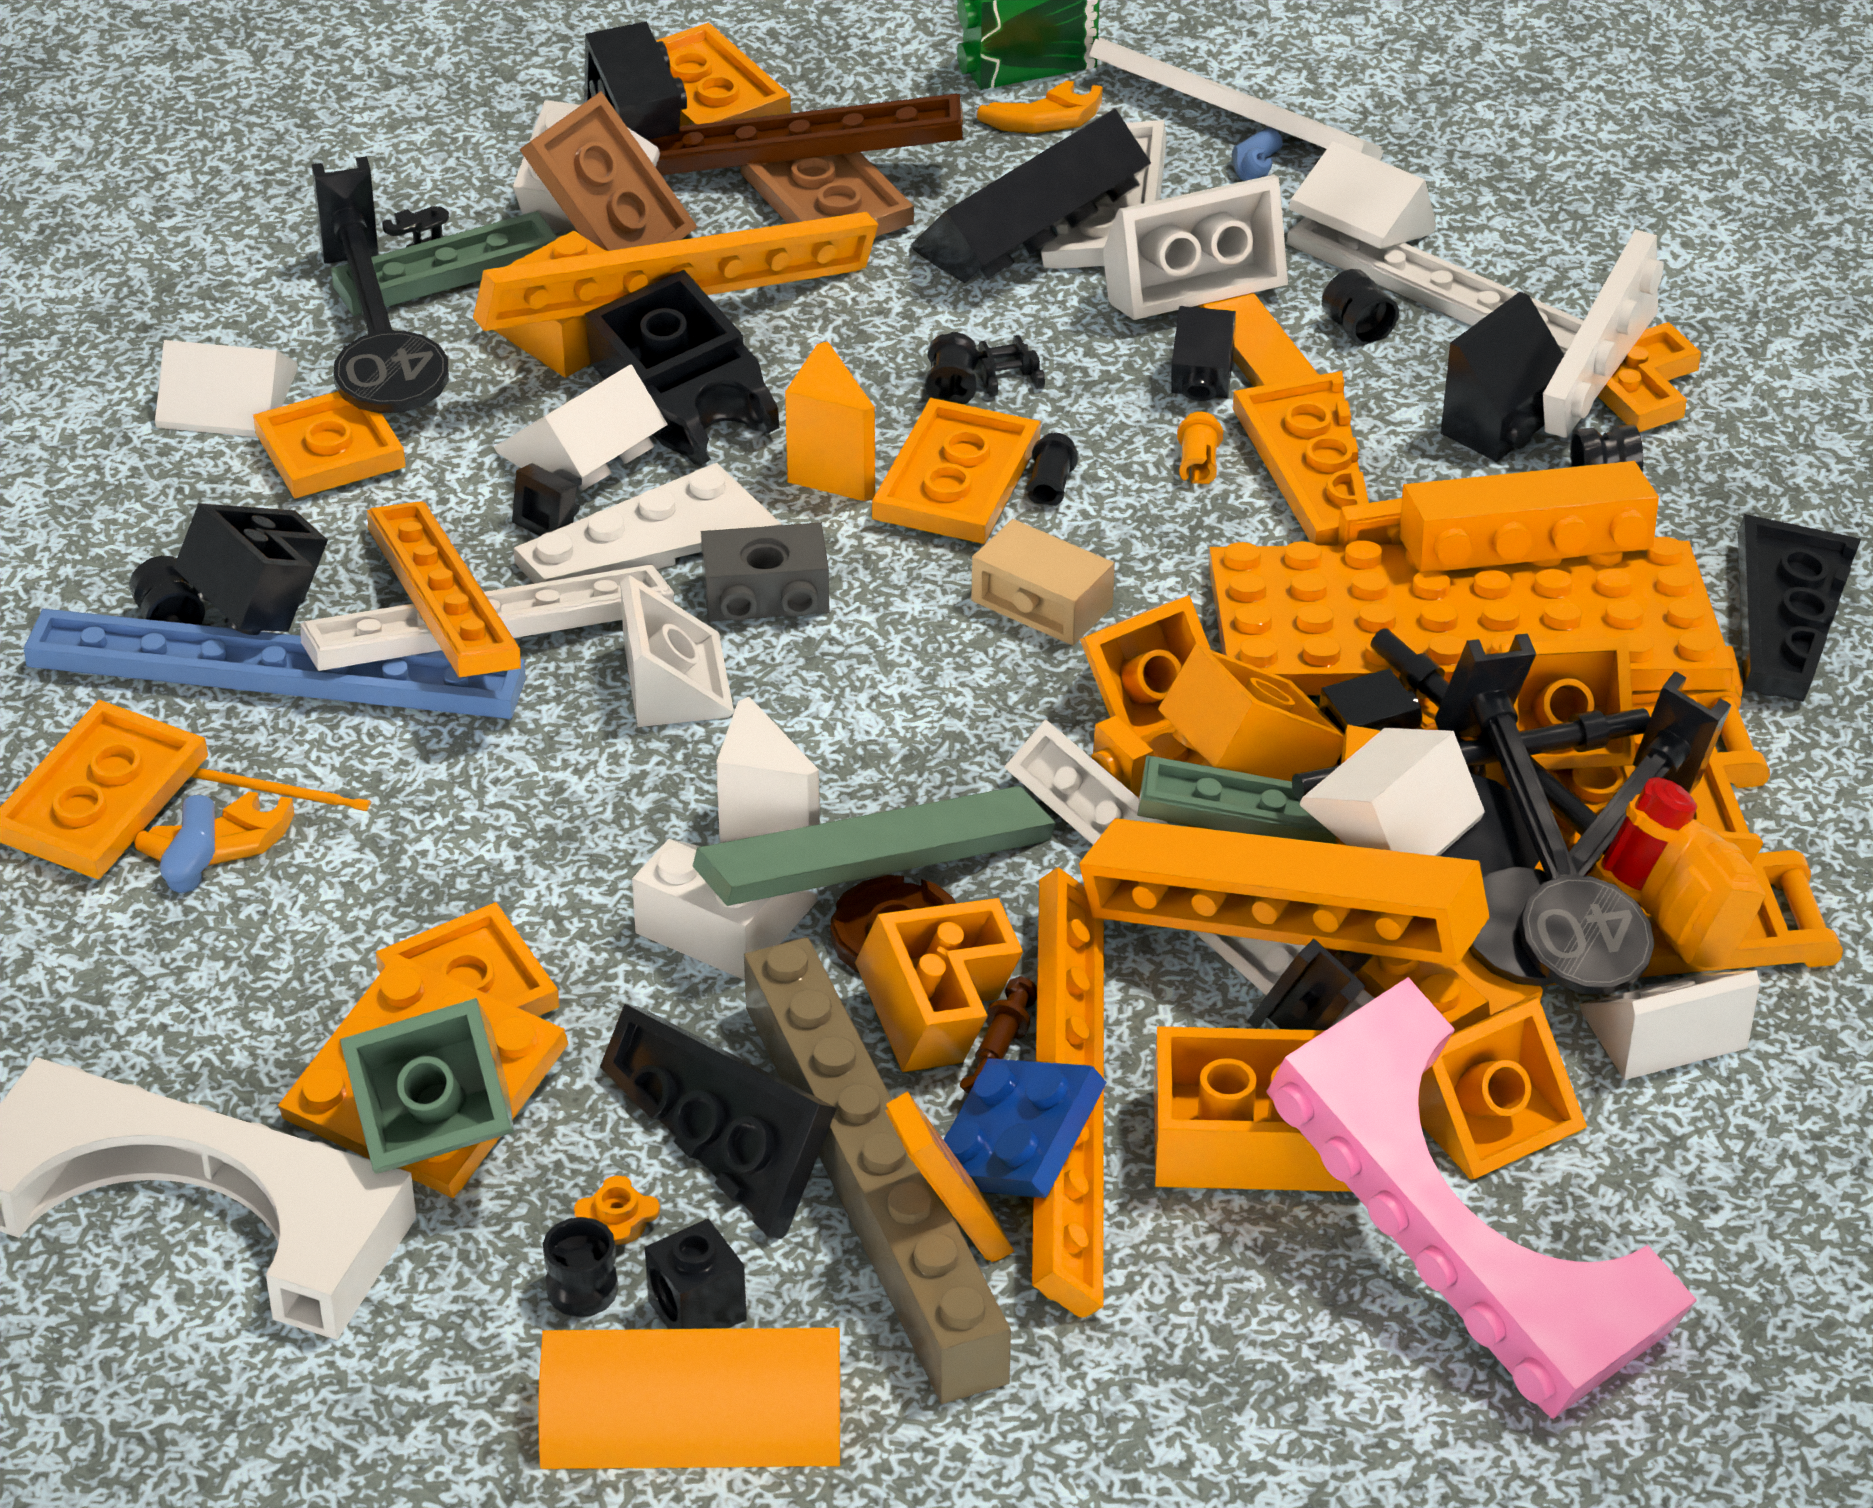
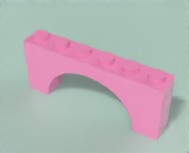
M1407 977L1286 1056L1266 1093L1274 1101L1276 1110L1282 1119L1289 1125L1297 1127L1318 1151L1328 1172L1336 1179L1344 1181L1364 1204L1375 1226L1382 1233L1391 1236L1415 1263L1422 1280L1433 1290L1439 1291L1463 1318L1464 1324L1472 1338L1480 1345L1488 1347L1510 1372L1520 1393L1530 1402L1537 1404L1547 1415L1554 1419L1672 1332L1697 1299L1648 1245L1634 1253L1608 1261L1577 1262L1557 1259L1529 1250L1505 1238L1486 1225L1460 1201L1440 1174L1429 1153L1421 1128L1418 1107L1422 1073L1434 1065L1455 1029Z

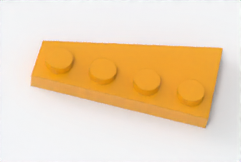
M1342 371L1234 391L1233 411L1309 541L1316 545H1337L1340 507L1369 503L1363 472L1359 470L1358 465L1359 451L1356 437H1353L1351 431V413L1349 403L1345 401Z

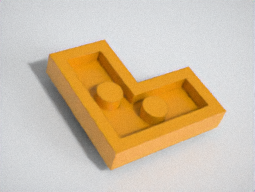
M1670 322L1648 328L1598 394V397L1626 425L1634 424L1639 433L1684 418L1687 399L1668 381L1699 371L1701 351Z

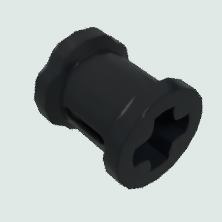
M958 332L940 334L931 341L927 355L931 363V369L928 371L925 379L926 393L929 398L963 405L967 404L974 397L977 389L976 376L973 370L978 363L979 352L976 349L974 340L966 334Z

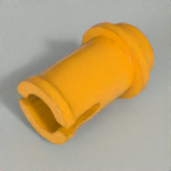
M1203 411L1193 412L1180 423L1177 429V439L1182 446L1179 475L1182 480L1186 481L1189 478V469L1191 467V483L1209 484L1217 476L1216 451L1223 441V428L1212 414Z

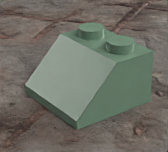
M477 998L340 1039L369 1157L375 1174L514 1132L508 1085L492 1025Z

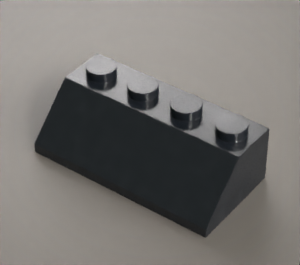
M1116 108L947 209L910 246L930 263L964 284L983 273L988 281L1012 266L1015 261L1011 255L1021 248L1025 247L1029 254L1038 251L1057 237L1053 229L1067 221L1071 229L1096 214L1099 209L1095 203L1107 195L1115 203L1140 186L1136 176L1147 168L1151 161Z

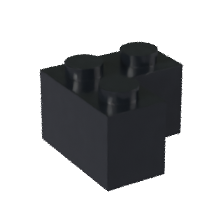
M647 21L586 33L584 103L602 91L624 124L644 139L651 140L679 134L680 112L687 108L685 87L679 77L673 78L670 72V62L666 46L663 41L656 42Z
M198 503L174 569L193 586L194 593L201 599L212 603L226 617V623L236 631L248 635H259L261 631L289 632L299 604L304 603L328 539L295 510Z

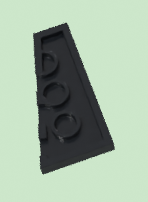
M1744 514L1737 532L1743 689L1759 692L1766 696H1778L1804 702L1813 681L1861 538Z
M624 1004L600 1068L650 1119L660 1120L676 1137L673 1142L689 1158L698 1159L717 1178L714 1183L732 1201L741 1202L755 1216L754 1224L767 1237L778 1239L785 1237L837 1108L642 1007Z

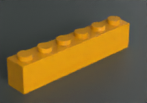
M1115 818L1079 863L1092 918L1305 946L1315 939L1327 949L1458 965L1490 918L1480 862L1476 860Z

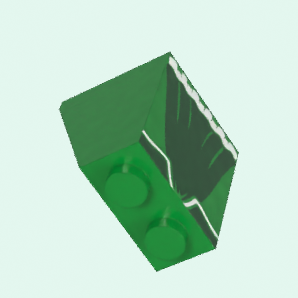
M958 0L957 13L963 28V42L957 45V60L960 70L963 74H970L979 89L984 90L1096 68L1098 59L1090 57L1089 53L1094 40L1098 39L1100 0Z

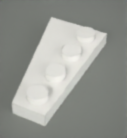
M1164 120L1126 123L1151 161V164L1136 176L1140 186L1115 203L1111 201L1108 195L1095 203L1099 211L1073 229H1071L1067 221L1057 226V237L1054 241L1045 245L1041 251L1044 268L1067 269L1105 266L1103 248L1118 209L1160 200L1167 141Z

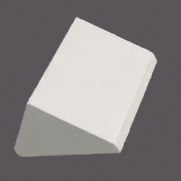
M1332 141L1293 195L1288 208L1293 212L1380 249L1429 236L1435 231L1436 227L1425 179Z
M164 340L155 416L156 428L257 437L253 414L282 407L298 370L297 362L277 350Z
M628 574L620 582L624 649L637 727L729 718L734 714L719 632Z
M750 697L738 701L716 762L720 843L820 824L818 768Z
M1384 728L1303 796L1299 804L1348 846L1440 856L1480 821L1485 813L1454 731Z
M1757 970L1699 973L1580 1003L1579 1005L1583 1016L1624 1080L1748 1049L1760 981Z

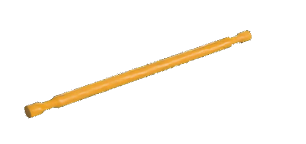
M197 768L190 776L321 803L350 806L363 811H367L371 804L370 800L343 798L339 794L203 768Z

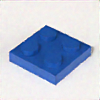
M988 1058L950 1130L946 1133L944 1141L981 1192L1047 1198L1107 1082L1091 1065Z

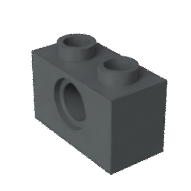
M822 522L701 531L702 576L708 622L830 613L829 566Z

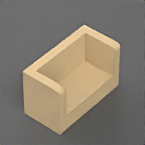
M1011 519L972 556L971 601L1074 646L1113 607L1115 562L1020 521Z

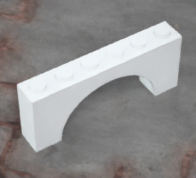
M35 1057L0 1103V1232L20 1238L31 1224L54 1206L83 1192L115 1183L138 1180H164L209 1188L240 1202L252 1210L265 1222L278 1240V1248L274 1260L266 1273L273 1320L338 1340L416 1219L411 1172L396 1168L375 1174L371 1160L336 1150L325 1143L310 1142L272 1130L260 1123H249L210 1111L199 1104H187L148 1092L137 1085H125L89 1074L75 1066H63Z

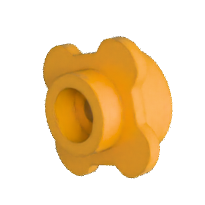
M620 1175L605 1179L603 1186L599 1188L596 1194L592 1197L579 1199L574 1206L575 1218L596 1219L607 1225L614 1234L615 1245L628 1244L638 1239L646 1228V1222L656 1220L660 1214V1204L655 1197L643 1196L632 1187L629 1178Z

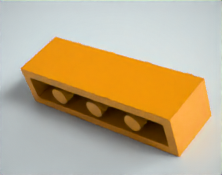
M1635 461L1403 484L1399 537L1405 548L1408 549L1419 572L1448 571L1595 555V553L1647 550L1654 546L1659 496Z

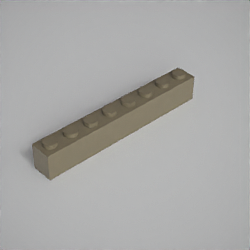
M809 937L744 953L746 1010L780 1079L837 1108L818 1156L940 1403L945 1404L1010 1384L1011 1328L951 1212L910 1159L885 1111L888 1109L886 1104L892 1101V1098Z

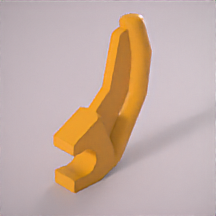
M1065 81L1049 90L1046 98L1032 103L993 102L989 105L982 104L977 110V119L1001 131L1030 134L1081 127L1097 114L1102 103L1103 86L1093 85L1089 93L1078 95L1074 93V82Z
M249 791L224 808L222 816L215 819V852L207 866L256 856L267 851L285 835L295 815L293 799L281 796L278 805L273 810L260 812L258 793ZM182 825L155 826L149 832L140 831L135 838L136 850L161 862L163 853L180 831Z

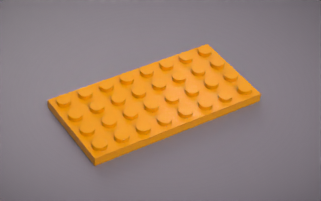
M1655 537L1653 548H1648L1647 550L1595 553V555L1422 572H1419L1404 544L1378 545L1370 541H1354L1343 547V545H1316L1311 542L1299 541L1290 543L1287 546H1256L1247 542H1236L1227 547H1209V572L1222 654L1291 680L1305 695H1321L1322 687L1389 668L1399 680L1400 673L1370 646L1375 634L1384 628H1388L1416 654H1427L1444 669V679L1449 683L1468 640L1479 639L1485 654L1488 655L1498 653L1499 644L1512 643L1515 635L1528 633L1531 642L1629 637L1632 691L1661 690L1675 671L1687 677L1682 690L1731 689L1733 665L1689 541H1679L1671 537Z

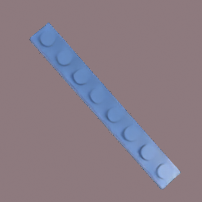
M42 608L23 648L26 665L32 668L512 719L526 680L524 659H521V669L459 678L443 651L318 671L301 643V636L270 632L248 635L232 628Z

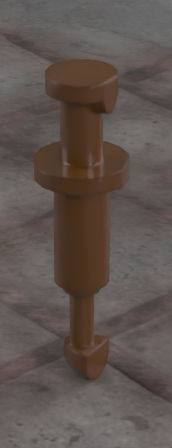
M1021 976L1010 979L1005 987L1007 1000H996L990 1004L986 1012L988 1017L985 1021L988 1030L975 1054L979 1064L972 1076L962 1078L960 1082V1088L967 1094L970 1093L977 1076L981 1073L988 1058L1003 1059L1013 1038L1020 1039L1027 1033L1030 1027V1017L1025 1008L1034 1005L1037 1000V986L1031 980Z

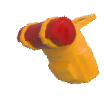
M1660 777L1649 778L1641 793L1637 794L1626 807V817L1605 855L1593 867L1592 875L1594 878L1616 885L1637 901L1647 914H1651L1667 942L1672 945L1677 955L1685 964L1705 968L1725 966L1747 934L1766 896L1758 883L1757 874L1751 866L1763 845V841L1756 833L1716 831L1696 821L1693 818L1697 810V804L1683 787L1668 779Z

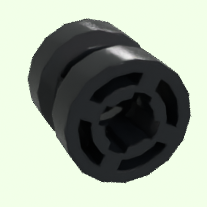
M1349 269L1335 276L1326 286L1322 295L1321 305L1324 312L1333 321L1343 325L1345 332L1361 346L1386 338L1394 329L1399 318L1397 303L1387 293L1379 290L1376 283L1360 269Z
M1634 424L1615 426L1610 432L1603 435L1595 428L1574 430L1570 442L1571 467L1635 461L1643 472V447L1637 427Z
M162 555L149 558L134 570L129 586L135 603L141 609L142 619L194 625L202 624L205 616L204 603L194 593L193 586L174 569L177 558Z
M569 1218L555 1224L546 1233L543 1241V1256L545 1269L547 1270L545 1277L549 1302L556 1310L565 1315L575 1317L593 1316L606 1310L615 1301L618 1293V1278L616 1267L614 1266L616 1261L614 1234L607 1225L591 1218Z

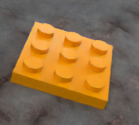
M395 953L281 1100L278 1107L284 1120L370 1159L340 1039L477 998L492 1025L508 1085L513 1120L568 1046L565 1029ZM500 1137L405 1165L398 1169L411 1172L412 1180L454 1198L465 1186Z

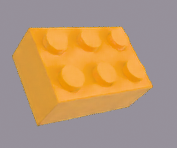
M1157 1026L1154 1070L1155 1187L1352 1192L1344 1181L1336 1179L1328 1172L1318 1151L1297 1127L1289 1125L1282 1119L1276 1110L1274 1101L1266 1093L1284 1058L1326 1030Z

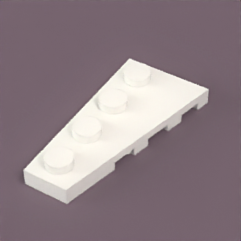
M1634 230L1543 393L1545 432L1564 438L1569 436L1580 419L1586 418L1589 414L1593 401L1657 315L1658 286L1663 274V262L1657 260V235Z
M716 462L514 547L515 564L534 584L650 564L656 569L675 565V558L701 552V531L781 525V523Z

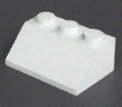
M1270 175L1118 209L1103 248L1107 293L1111 305L1133 320L1176 311L1179 309V306L1193 307L1288 285L1279 177Z

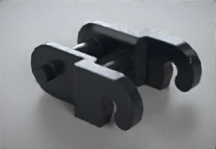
M439 206L429 207L415 213L406 209L394 214V220L397 225L392 224V221L389 219L383 220V231L391 236H401L413 231V243L406 245V247L445 237L442 234V224L449 220V212L447 209ZM430 229L431 236L421 239V232Z
M1014 335L1010 345L989 348L986 341L979 342L978 352L979 360H981V380L989 397L998 395V381L995 377V372L1020 368L1023 375H1029L1036 389L1044 388L1045 375L1044 371L1040 370V359L1035 350L1029 351L1028 344L1023 343L1020 335ZM1014 356L1016 359L998 363L995 362V359Z

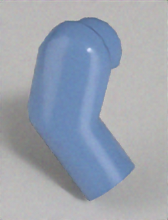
M1266 127L1233 148L1231 156L1235 172L1242 181L1268 176L1272 168V158L1268 157L1282 148V138L1276 129Z
M193 795L184 800L182 803V828L161 857V876L166 880L168 887L178 893H186L197 888L202 879L201 872L209 864L215 852V805L212 799L204 795Z

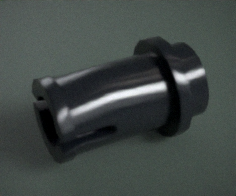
M1049 433L1034 445L1032 459L1035 465L1026 491H1030L1028 492V497L1033 503L1057 506L1062 502L1068 474L1075 469L1079 457L1073 440L1067 435Z

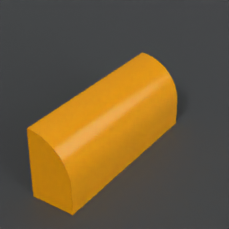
M840 1328L542 1330L539 1375L540 1469L840 1466Z

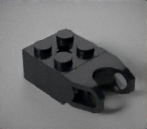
M684 269L585 313L590 364L604 380L632 364L668 424L652 434L662 446L688 457L693 464L702 465L711 460L707 450L709 438L704 429L714 423L736 421L747 425L752 430L770 433L780 428L778 406L763 381L759 360L744 345L743 334Z

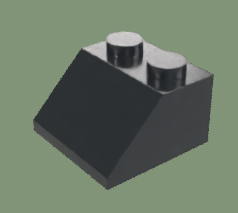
M1519 291L1450 342L1441 434L1495 462H1498L1515 448H1524L1533 437V434L1545 425L1543 393L1564 357L1562 350L1529 295Z

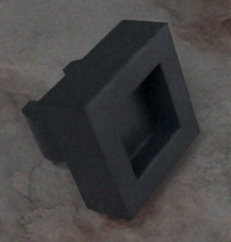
M534 463L516 470L512 523L538 536L574 523V516L579 512L580 505L575 503L577 487L582 485V478L564 469H558L551 473Z

